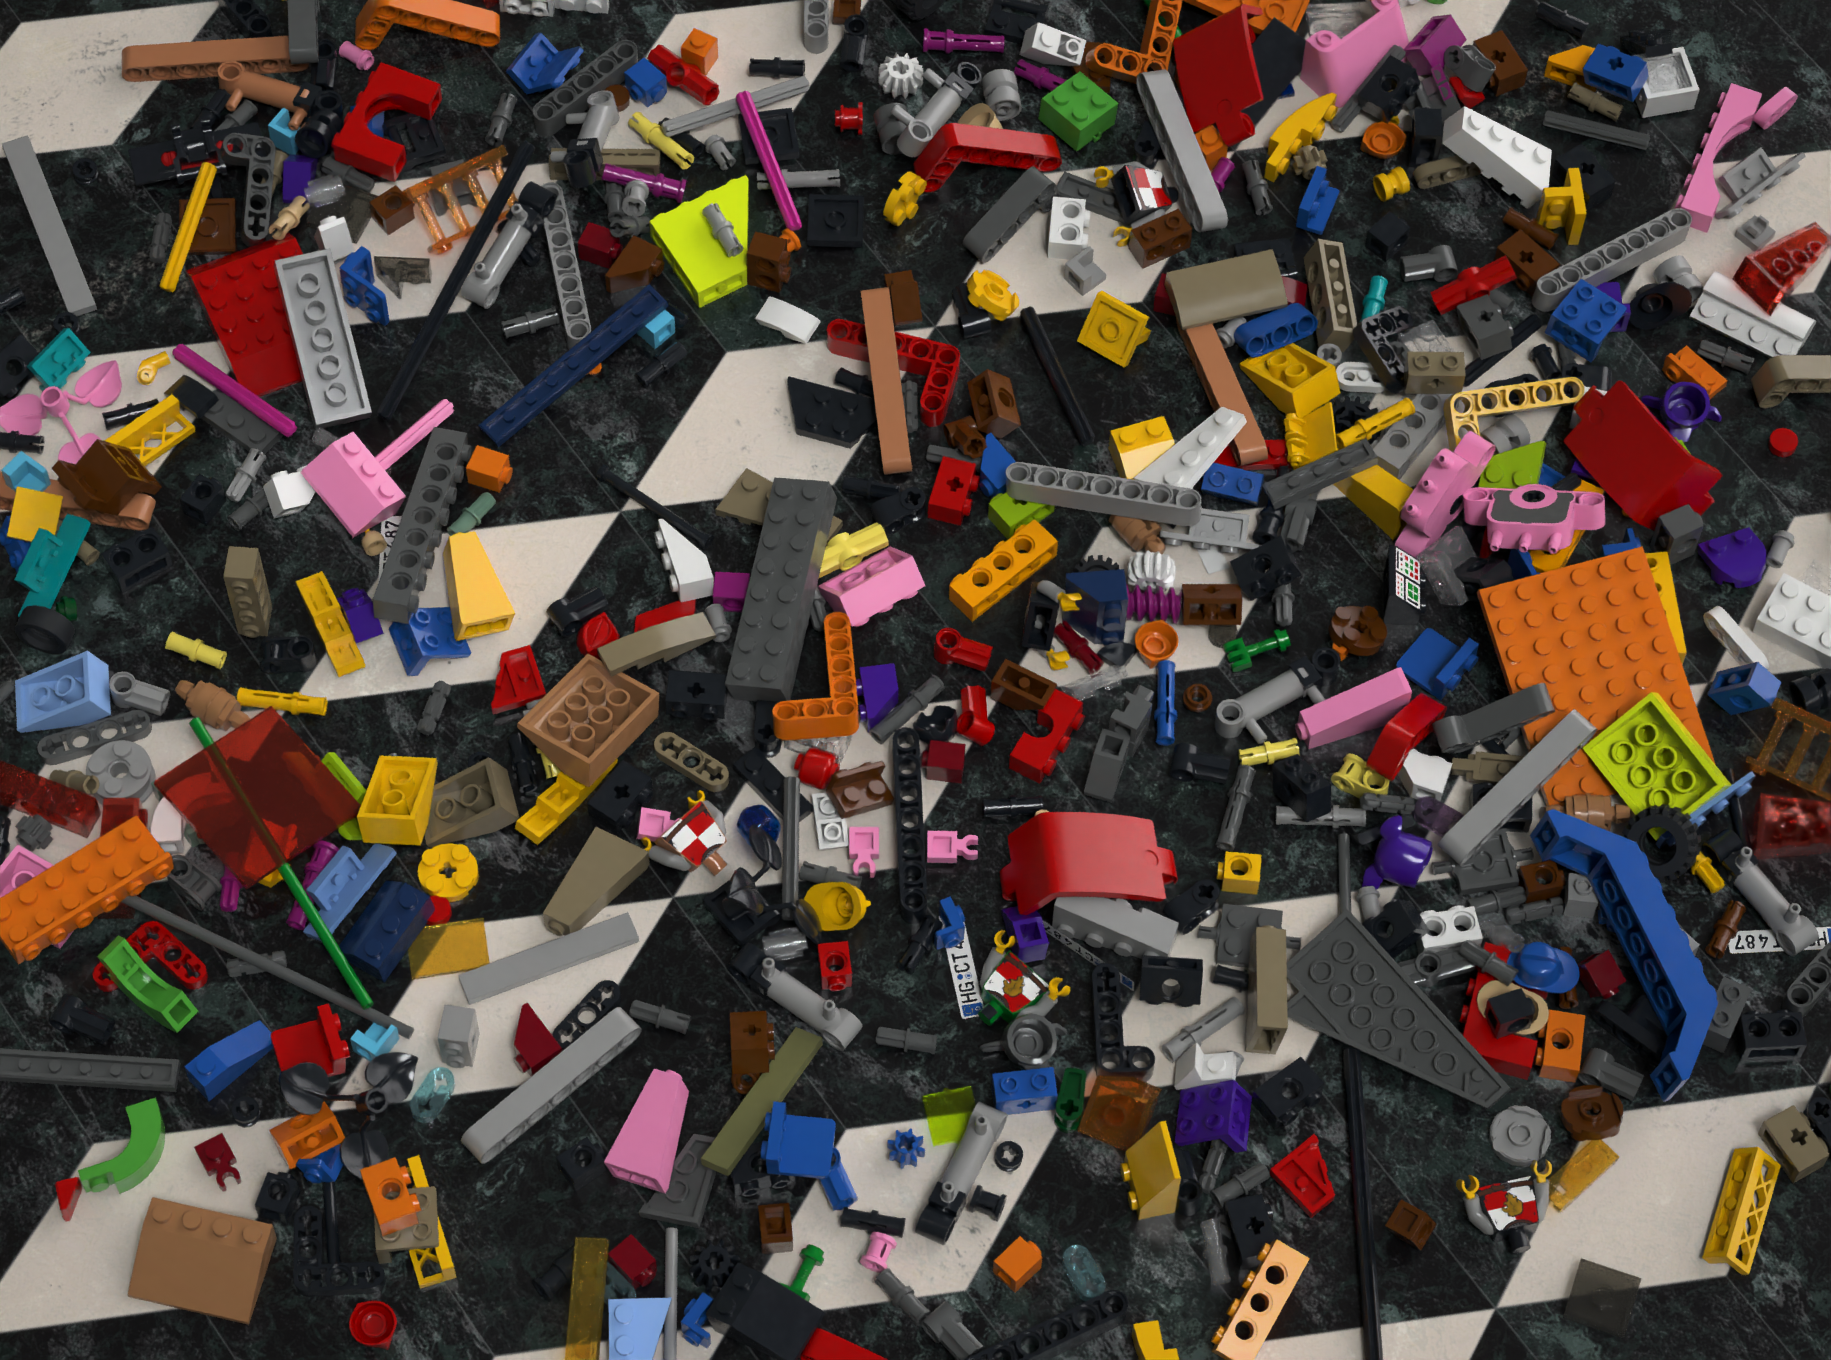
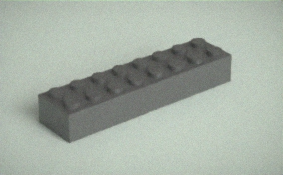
M774 477L725 682L727 689L736 700L782 702L791 699L837 501V496L829 481Z

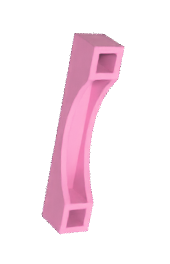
M1731 83L1727 93L1722 92L1717 107L1721 108L1720 112L1713 113L1709 123V128L1712 129L1711 134L1705 133L1700 146L1704 151L1702 154L1697 153L1694 159L1692 169H1695L1694 175L1688 174L1683 189L1687 190L1686 195L1680 194L1675 208H1682L1690 213L1692 216L1690 227L1708 232L1721 197L1714 180L1713 161L1717 153L1727 142L1750 129L1762 93Z

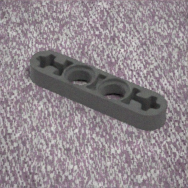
M139 709L48 735L39 741L37 750L42 762L47 765H57L91 755L98 748L112 741L126 740L134 742L146 738L151 733L152 723L145 711ZM140 720L142 727L136 729L134 722ZM122 724L125 725L127 733L123 734ZM112 727L117 730V734L111 739H105L101 736L106 728ZM79 736L87 737L89 741L83 747L78 748L72 744L74 739ZM65 741L67 742L69 750L65 751V747L63 744V742ZM54 746L55 754L50 755L48 747Z

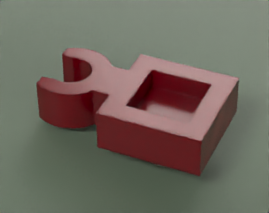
M223 1133L194 1147L208 1176L210 1177L217 1173L216 1180L223 1192L227 1190L224 1183L225 1178L231 1176L235 1178L237 1184L241 1183L239 1171L231 1167L237 1161Z

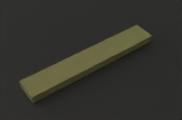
M795 1027L775 1055V1060L769 1063V1073L761 1074L701 1157L703 1166L726 1176L731 1174L765 1126L766 1112H772L773 1101H783L823 1045L822 1037Z

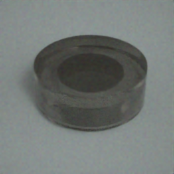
M1210 625L1208 639L1214 646L1223 648L1225 643L1237 639V626Z

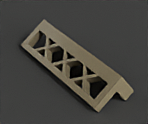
M551 148V152L567 151V148ZM602 149L603 163L600 171L595 172L596 180H602L605 163L656 176L660 174L661 150ZM549 155L550 180H569L564 162H552Z

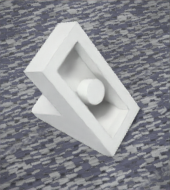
M1195 1043L1176 1060L1174 1087L1176 1090L1235 1080L1237 1057L1234 1052L1203 1054L1199 1044Z

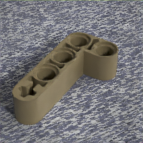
M1779 355L1767 360L1751 379L1759 406L1761 408L1774 407L1780 404L1789 393H1831V355Z

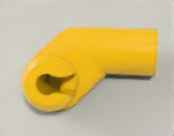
M166 351L141 361L137 371V380L140 384L150 385L153 383L158 369L171 364Z

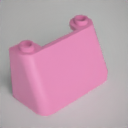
M1370 0L1371 6L1377 11L1376 14L1342 39L1327 30L1318 31L1306 39L1300 79L1319 97L1331 92L1337 94L1335 106L1338 108L1343 107L1393 45L1400 46L1404 50L1409 44L1398 0ZM1406 55L1401 60L1404 63H1406L1408 60Z

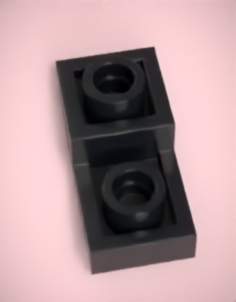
M187 375L180 377L164 392L166 397L171 394L179 400L180 408L183 411L186 409L198 419L219 401L215 393Z

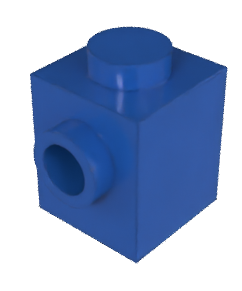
M645 57L624 72L625 87L628 89L629 94L635 101H640L647 108L654 102L662 100L667 93L666 76Z

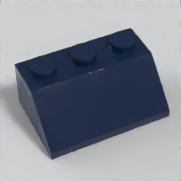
M1124 569L1066 573L1064 589L1066 594L1079 593L1082 596V600L1075 601L1076 606L1080 610L1062 612L1063 621H1067L1075 631L1094 644L1109 645L1124 642L1128 607Z
M385 881L339 945L348 962L385 983L435 911L430 896L406 882Z

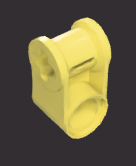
M1346 754L1343 759L1344 764L1340 770L1331 776L1332 783L1338 789L1350 793L1359 799L1365 792L1375 793L1376 796L1377 794L1388 795L1389 780L1366 767L1367 762L1355 754ZM1370 785H1378L1381 788L1374 789L1371 788Z

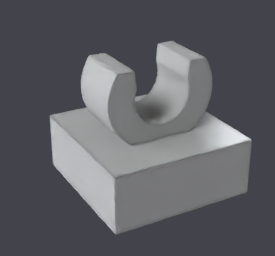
M1754 215L1737 230L1735 237L1757 253L1774 238L1776 231L1768 226L1769 221L1764 217Z

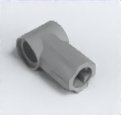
M123 671L114 674L110 679L109 685L112 700L116 706L120 708L134 707L159 716L165 713L170 698L169 690L135 680L132 674ZM121 688H129L126 692H119Z

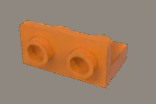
M1687 345L1675 355L1669 353L1665 358L1662 371L1665 372L1671 381L1676 383L1691 382L1700 385L1706 390L1710 399L1725 388L1728 381Z

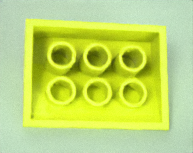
M1651 692L1583 747L1584 751L1635 815L1650 806H1661L1662 804L1669 805V808L1678 807L1681 809L1682 814L1688 813L1691 815L1732 786L1658 693ZM1653 827L1648 830L1656 841L1663 833L1668 831L1662 827Z

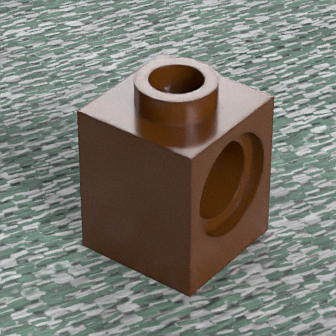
M397 185L369 202L372 218L387 235L415 219L413 210L415 206L414 200L409 193H403Z
M1548 860L1520 866L1518 886L1523 887L1526 892L1524 904L1544 899L1548 901L1549 898L1560 897L1562 888L1565 886V876L1562 869L1557 868L1556 862ZM1537 879H1544L1549 884H1540Z
M1401 1199L1385 1226L1396 1238L1421 1251L1437 1224L1426 1212Z

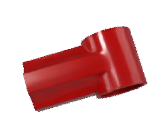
M943 628L936 635L933 655L942 664L948 665L955 662L985 672L993 647L961 637L960 633L953 628ZM948 644L951 645L952 648H946L942 645Z
M979 685L966 686L961 690L962 714L957 720V732L974 743L983 746L990 742L995 733L994 724L987 719L986 690Z

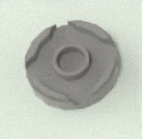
M1514 1105L1495 1116L1489 1129V1142L1493 1152L1501 1160L1515 1166L1531 1165L1533 1160L1538 1162L1545 1156L1551 1143L1550 1127L1538 1111L1528 1106Z

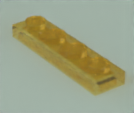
M575 1237L565 1360H599L609 1240L606 1238Z

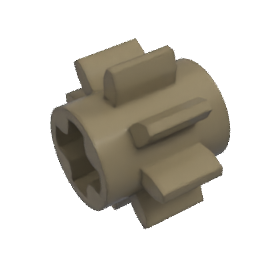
M1312 145L1300 148L1296 156L1293 157L1295 162L1292 165L1296 175L1302 174L1303 178L1311 180L1316 166L1327 168L1325 163L1328 160L1324 150L1318 151L1317 147Z

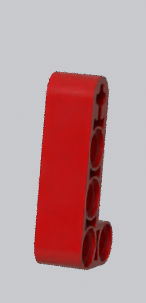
M1421 692L1385 725L1367 760L1366 767L1393 781L1400 772L1409 752L1433 731L1432 724L1444 717L1447 707Z

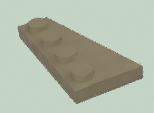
M746 468L715 509L716 515L724 518L727 515L739 519L741 523L748 525L755 523L763 526L773 482ZM835 516L832 518L827 543L837 535L843 526V521Z

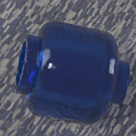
M753 805L741 812L737 821V831L749 846H751L749 829L754 823L766 830L775 842L778 840L781 824L766 806Z

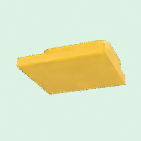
M17 486L7 538L32 542L39 528L48 530L55 535L63 496Z

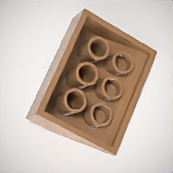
M587 654L517 723V728L564 774L590 787L658 717L659 693L622 672L611 677L601 660Z
M152 1197L142 1226L128 1297L249 1325L277 1240L274 1227L268 1223Z

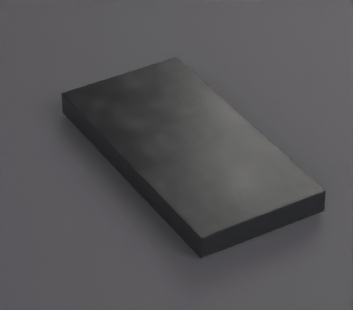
M1275 17L1252 44L1263 100L1241 112L1251 118L1254 127L1264 118L1302 69L1306 39Z

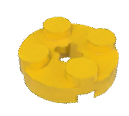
M911 171L905 173L899 179V182L903 184L898 191L894 188L892 189L884 207L883 215L887 217L885 221L894 226H900L906 217L912 219L918 210L916 202L927 186V181Z
M976 270L968 279L969 301L976 307L982 306L985 310L992 313L997 320L1004 321L1019 306V298L1016 292L1011 295L1007 290L1010 286L1009 283L996 273L989 270H983L982 273H978V270Z
M447 843L437 845L423 852L422 860L418 866V877L421 888L426 894L446 898L449 902H455L465 898L469 894L468 891L477 884L479 871L477 861L469 852L467 846ZM451 867V869H455L457 872H453L451 878H446L445 874H440L441 871Z

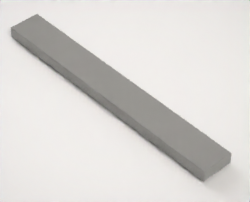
M28 135L2 143L3 150L67 311L80 316L97 310Z

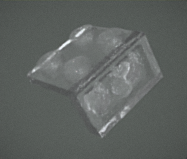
M1455 526L1416 557L1440 603L1443 605L1461 606L1469 599L1464 592L1465 587L1462 581L1457 578L1453 570L1469 558L1477 556L1463 528Z

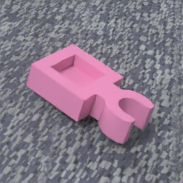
M641 807L636 839L648 837L650 841L654 842L680 818L675 821L670 820L671 812Z
M849 827V859H856L853 864V875L858 876L859 869L866 867L870 870V878H874L876 866L872 859H879V827Z
M927 831V863H957V855L963 856L967 860L978 859V850H969L967 848L969 845H978V836L967 835L963 839H957V831Z

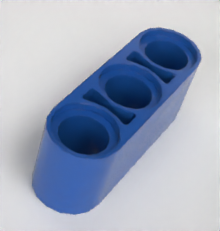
M1292 303L1285 308L1277 309L1240 325L1235 330L1234 340L1249 356L1260 357L1313 334L1318 326V320L1302 304Z

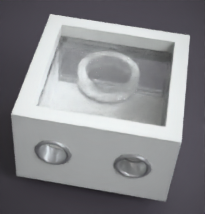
M1684 47L1673 48V54L1651 58L1635 55L1647 62L1649 75L1635 98L1642 118L1694 109L1699 87Z

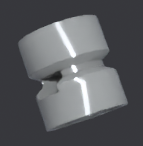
M997 69L984 75L982 78V88L985 104L995 112L999 121L1009 120L1019 115L1022 106L1015 73L1007 69Z
M1674 256L1665 260L1653 273V277L1658 284L1676 282L1684 285L1692 295V303L1703 292L1704 287L1697 276L1692 274V268L1683 256Z
M1510 413L1497 421L1494 426H1490L1480 433L1482 438L1495 445L1496 448L1493 455L1528 445L1531 440L1529 431L1523 421Z

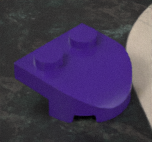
M1750 527L1698 544V554L1710 567L1711 579L1721 585L1725 581L1734 583L1736 588H1743L1754 585L1762 579V573L1766 570V549Z

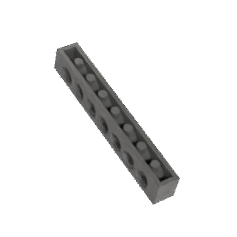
M433 428L373 597L374 618L408 624L412 613H417L419 607L418 595L420 591L425 590L427 583L426 571L433 567L435 558L434 548H439L441 544L442 525L446 526L450 514L448 508L450 504L455 503L457 496L456 485L462 482L464 476V462H469L472 446L468 445L467 433Z

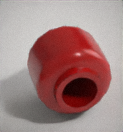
M811 747L805 754L800 753L798 755L794 770L798 771V778L801 783L824 790L828 787L832 775L840 770V764L837 763L834 754Z

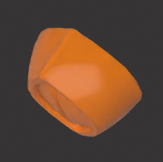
M1376 122L1366 129L1360 149L1373 157L1388 159L1397 155L1405 147L1407 136L1394 123Z
M1156 620L1142 625L1135 635L1137 651L1149 669L1156 667L1158 662L1169 659L1178 647L1179 639L1176 631L1164 620Z

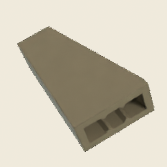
M595 827L543 912L546 928L557 936H562V934L568 935L581 930L648 868V851Z
M1266 925L1256 927L1250 940L1245 1052L1276 1054L1288 1029L1286 929H1277L1274 926Z

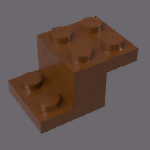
M99 439L92 444L76 464L58 460L52 467L58 476V482L72 492L75 496L73 499L78 506L85 510L88 508L96 510L101 514L108 513L117 516L137 492L155 495L162 487L130 448Z

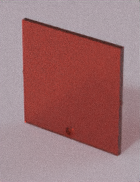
M272 706L154 781L155 787L197 833V837L208 845L246 890L356 817L361 807L356 799L320 761V757L311 751Z

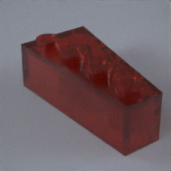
M1813 222L1745 256L1732 279L1771 316L1819 265L1831 246V236L1816 222Z
M1761 793L1755 804L1752 853L1758 860L1831 853V802Z

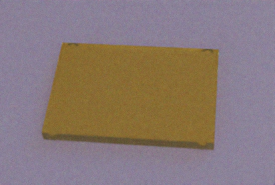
M484 918L424 926L408 949L412 980L468 972L489 964Z

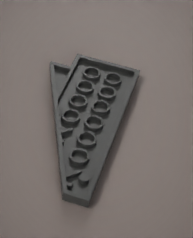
M1348 909L1287 962V978L1299 990L1287 1002L1288 1018L1488 1110L1511 1090L1506 1082Z

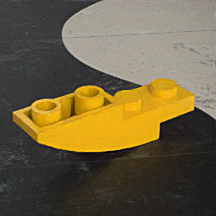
M1331 92L1305 104L1291 114L1276 129L1269 140L1268 155H1270V158L1266 162L1265 179L1275 182L1279 174L1283 175L1288 169L1289 159L1292 154L1296 156L1297 151L1302 146L1312 145L1314 140H1320L1325 130L1324 125L1327 121L1331 122L1337 113L1338 107L1335 106L1337 94Z

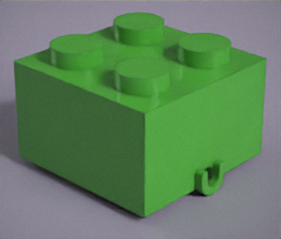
M1079 71L1042 98L1038 119L1075 151H1078L1092 140L1097 142L1102 133L1115 124L1118 102Z

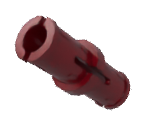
M1063 621L1062 624L1060 623L1056 626L1054 635L1069 650L1068 654L1072 658H1076L1089 674L1099 671L1104 661L1089 647V642L1086 638H1081L1067 621Z

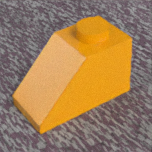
M1582 45L1549 56L1544 77L1570 86L1577 82L1579 85L1596 92L1597 88L1585 84L1583 67L1595 48Z

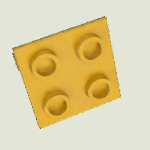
M1331 402L1301 419L1295 413H1289L1285 416L1283 425L1287 432L1285 434V444L1288 449L1287 461L1291 463L1293 470L1338 451Z

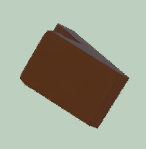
M912 270L884 274L885 286L889 287L895 326L922 322L918 283L913 279Z
M789 1203L758 1205L762 1254L792 1252L793 1234Z

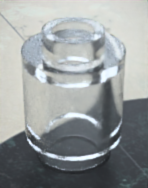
M330 174L307 181L308 187L303 188L308 204L314 203L315 208L340 201L341 197L346 196L340 175L333 176Z
M797 927L769 932V936L762 937L765 955H770L777 961L802 957L803 950L808 949L806 936L803 932H799Z

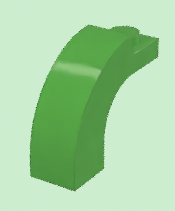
M118 935L97 956L109 971L108 976L122 992L145 1013L166 1028L178 1033L198 1012L184 992L158 977L142 961L125 938Z
M156 1098L126 1107L131 1124V1138L121 1154L111 1160L78 1170L86 1193L90 1191L101 1192L110 1185L116 1184L118 1192L121 1194L140 1184L154 1170L161 1158L165 1144V1126Z

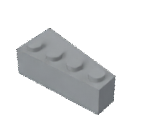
M1057 897L1054 904L1052 927L1070 939L1077 938L1085 941L1092 947H1105L1114 950L1115 953L1121 956L1128 957L1131 955L1141 959L1142 955L1170 957L1179 926L1178 922L1146 908H1140L1136 911L1125 899H1109L1104 897Z

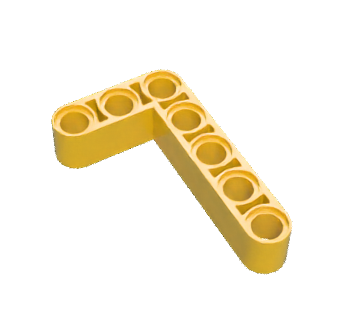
M1566 377L1456 393L1445 400L1443 407L1449 450L1454 452L1461 441L1458 435L1460 427L1480 436L1478 417L1566 406L1579 401L1584 395L1585 387L1580 379ZM1565 384L1573 388L1574 394L1572 398L1564 394L1563 388ZM1537 388H1541L1545 391V402H1542L1537 398ZM1510 392L1518 395L1519 403L1517 406L1509 401ZM1483 395L1491 399V409L1483 407L1481 403ZM1455 399H1459L1464 403L1463 413L1455 410Z

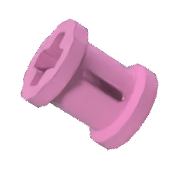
M872 1232L869 1237L871 1243L866 1255L861 1256L860 1263L871 1271L881 1273L887 1269L886 1261L891 1249H895L897 1243L894 1238L887 1234Z

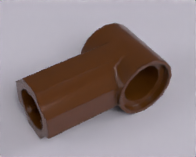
M972 416L943 425L945 438L950 448L958 447L964 455H969L972 459L982 456V452L987 448L986 440L978 432Z

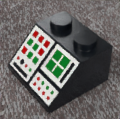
M1389 545L1383 571V622L1385 624L1418 626L1420 615H1425L1426 598L1421 597V590H1425L1426 573L1421 572L1420 560L1395 545Z

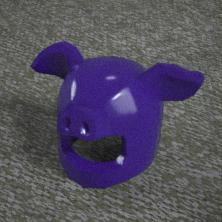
M1678 382L1673 384L1661 398L1647 395L1641 397V401L1645 405L1660 410L1661 419L1669 428V433L1674 438L1677 437L1678 440L1688 442L1692 431L1697 429L1706 418L1720 422L1722 419L1717 408L1710 406V398L1706 390L1695 383Z
M1400 815L1388 818L1380 827L1382 838L1375 852L1374 863L1365 869L1362 887L1374 886L1375 889H1378L1382 881L1386 880L1398 885L1415 888L1419 877L1430 861L1433 850L1432 842L1410 833L1401 832L1402 817Z

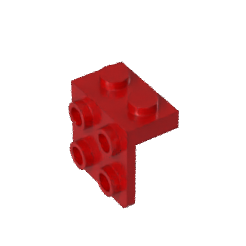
M329 1003L317 1006V1020L275 1030L271 1033V1042L281 1072L297 1064L308 1062L321 1066L328 1077L345 1073L346 1058L350 1057L349 1048L346 1040H340L338 1031H341L340 1019L337 1013L332 1014Z

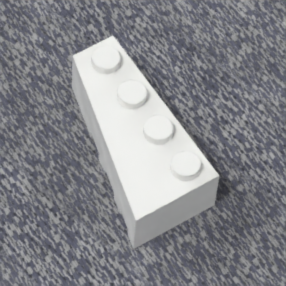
M1465 106L1444 121L1442 144L1468 164L1474 162L1481 170V174L1488 179L1493 177L1503 185L1501 189L1509 195L1514 193L1522 199L1520 204L1528 209L1541 200L1543 188L1549 187L1551 149Z

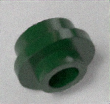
M61 596L60 602H56V612L65 616L69 621H76L77 606L75 599Z

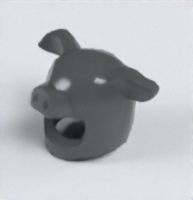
M1032 1013L1013 1019L1003 1030L1000 1040L986 1042L980 1045L979 1048L983 1052L1004 1051L1010 1061L1023 1067L1024 1070L1048 1068L1047 1061L1051 1058L1057 1046L1056 1035H1066L1067 1029L1058 1023L1049 1022L1043 1016Z

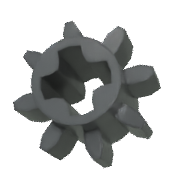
M38 814L28 818L23 816L15 826L19 833L16 836L17 841L30 851H34L36 848L40 849V847L45 850L53 840L50 836V831L53 829L52 825Z

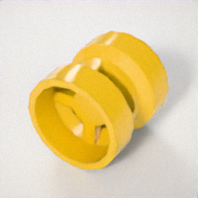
M1398 166L1391 169L1387 175L1381 173L1373 177L1375 192L1383 202L1392 199L1394 194L1402 195L1410 191V182L1402 167Z

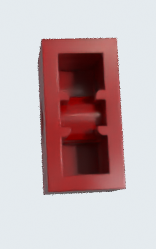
M943 456L928 502V518L961 526L964 515L969 516L973 500L969 499L971 492L976 493L979 485L980 476L976 475L975 463Z

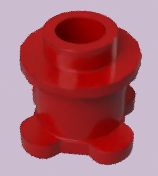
M858 102V108H844L841 105L840 110H835V127H840L841 132H843V129H858V135H862L863 103Z

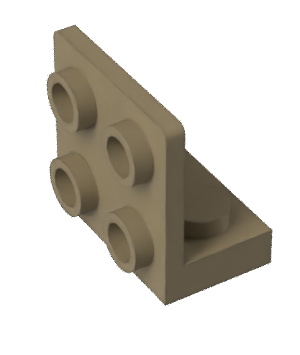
M434 1186L408 1189L409 1195L416 1194L421 1211L416 1212L419 1224L382 1236L374 1214L375 1247L379 1264L392 1263L391 1252L436 1248L439 1246L437 1191ZM395 1191L389 1192L385 1196V1198L388 1200L396 1199L400 1193Z

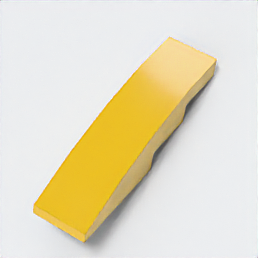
M323 571L295 581L337 676L341 677L366 667L352 632L342 614L341 607Z
M618 759L590 787L583 785L562 771L558 773L556 782L537 797L536 805L516 821L515 829L538 845L580 806L617 764Z

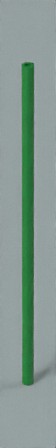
M199 717L192 719L189 725L363 1010L370 1008L374 1004L202 721Z

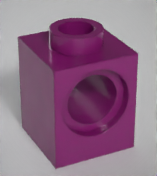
M715 572L713 604H721L724 607V612H742L750 574Z

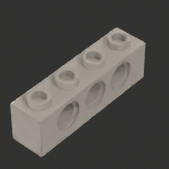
M1415 394L1416 397L1412 400L1415 413L1385 428L1384 436L1381 440L1376 439L1371 444L1378 458L1379 464L1377 465L1400 480L1445 424L1444 403L1448 397L1454 394ZM1455 399L1454 401L1455 410L1459 406V399Z

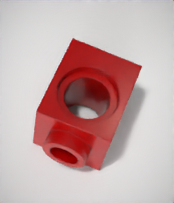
M848 941L818 944V961L822 989L840 991L846 987H851L852 971ZM831 965H839L842 967V969L839 971H831L828 969V967H830Z

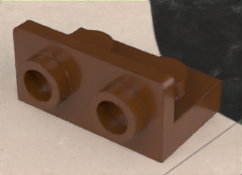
M883 761L867 762L850 770L841 769L832 775L826 793L841 819L892 805L895 798L881 776L885 768Z

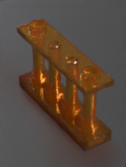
M504 145L404 189L400 193L405 203L413 200L414 204H418L436 242L427 248L429 253L437 250L438 255L452 249L453 242L473 233L477 224L470 227L452 189L454 187L452 182L459 178H462L464 182L467 181L483 214L489 202L477 179L479 175L477 170L487 167L488 171H492L499 185L505 174L501 166L503 164L501 159L508 155ZM435 189L439 193L442 192L461 231L448 238L445 237L427 200L429 198L428 193ZM514 191L507 201L509 210L515 200L518 201ZM509 210L502 212L497 222L505 219Z
M1776 697L1771 708L1777 710L1774 715L1777 718L1757 759L1747 756L1745 761L1751 763L1749 769L1763 776L1768 771L1831 801V794L1822 790L1831 772V744L1811 785L1795 778L1814 736H1818L1820 731L1831 735V722ZM1794 718L1804 723L1802 726L1804 731L1784 772L1767 764L1787 723H1791Z

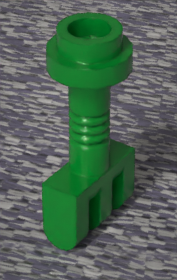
M1273 630L1274 637L1245 646L1242 637L1225 643L1223 648L1226 653H1229L1227 658L1229 662H1234L1231 664L1233 672L1252 667L1250 657L1263 653V651L1266 652L1277 647L1280 652L1286 651V647L1291 646L1286 630Z
M808 1244L799 1254L803 1262L791 1286L783 1283L780 1284L809 1302V1294L802 1290L814 1266H822L824 1252L820 1248Z

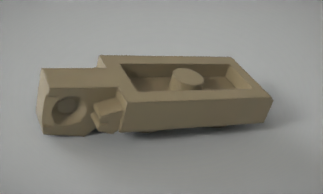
M1476 752V754H1469L1468 759L1453 758L1451 772L1452 775L1465 776L1466 781L1477 784L1489 782L1496 785L1525 756Z

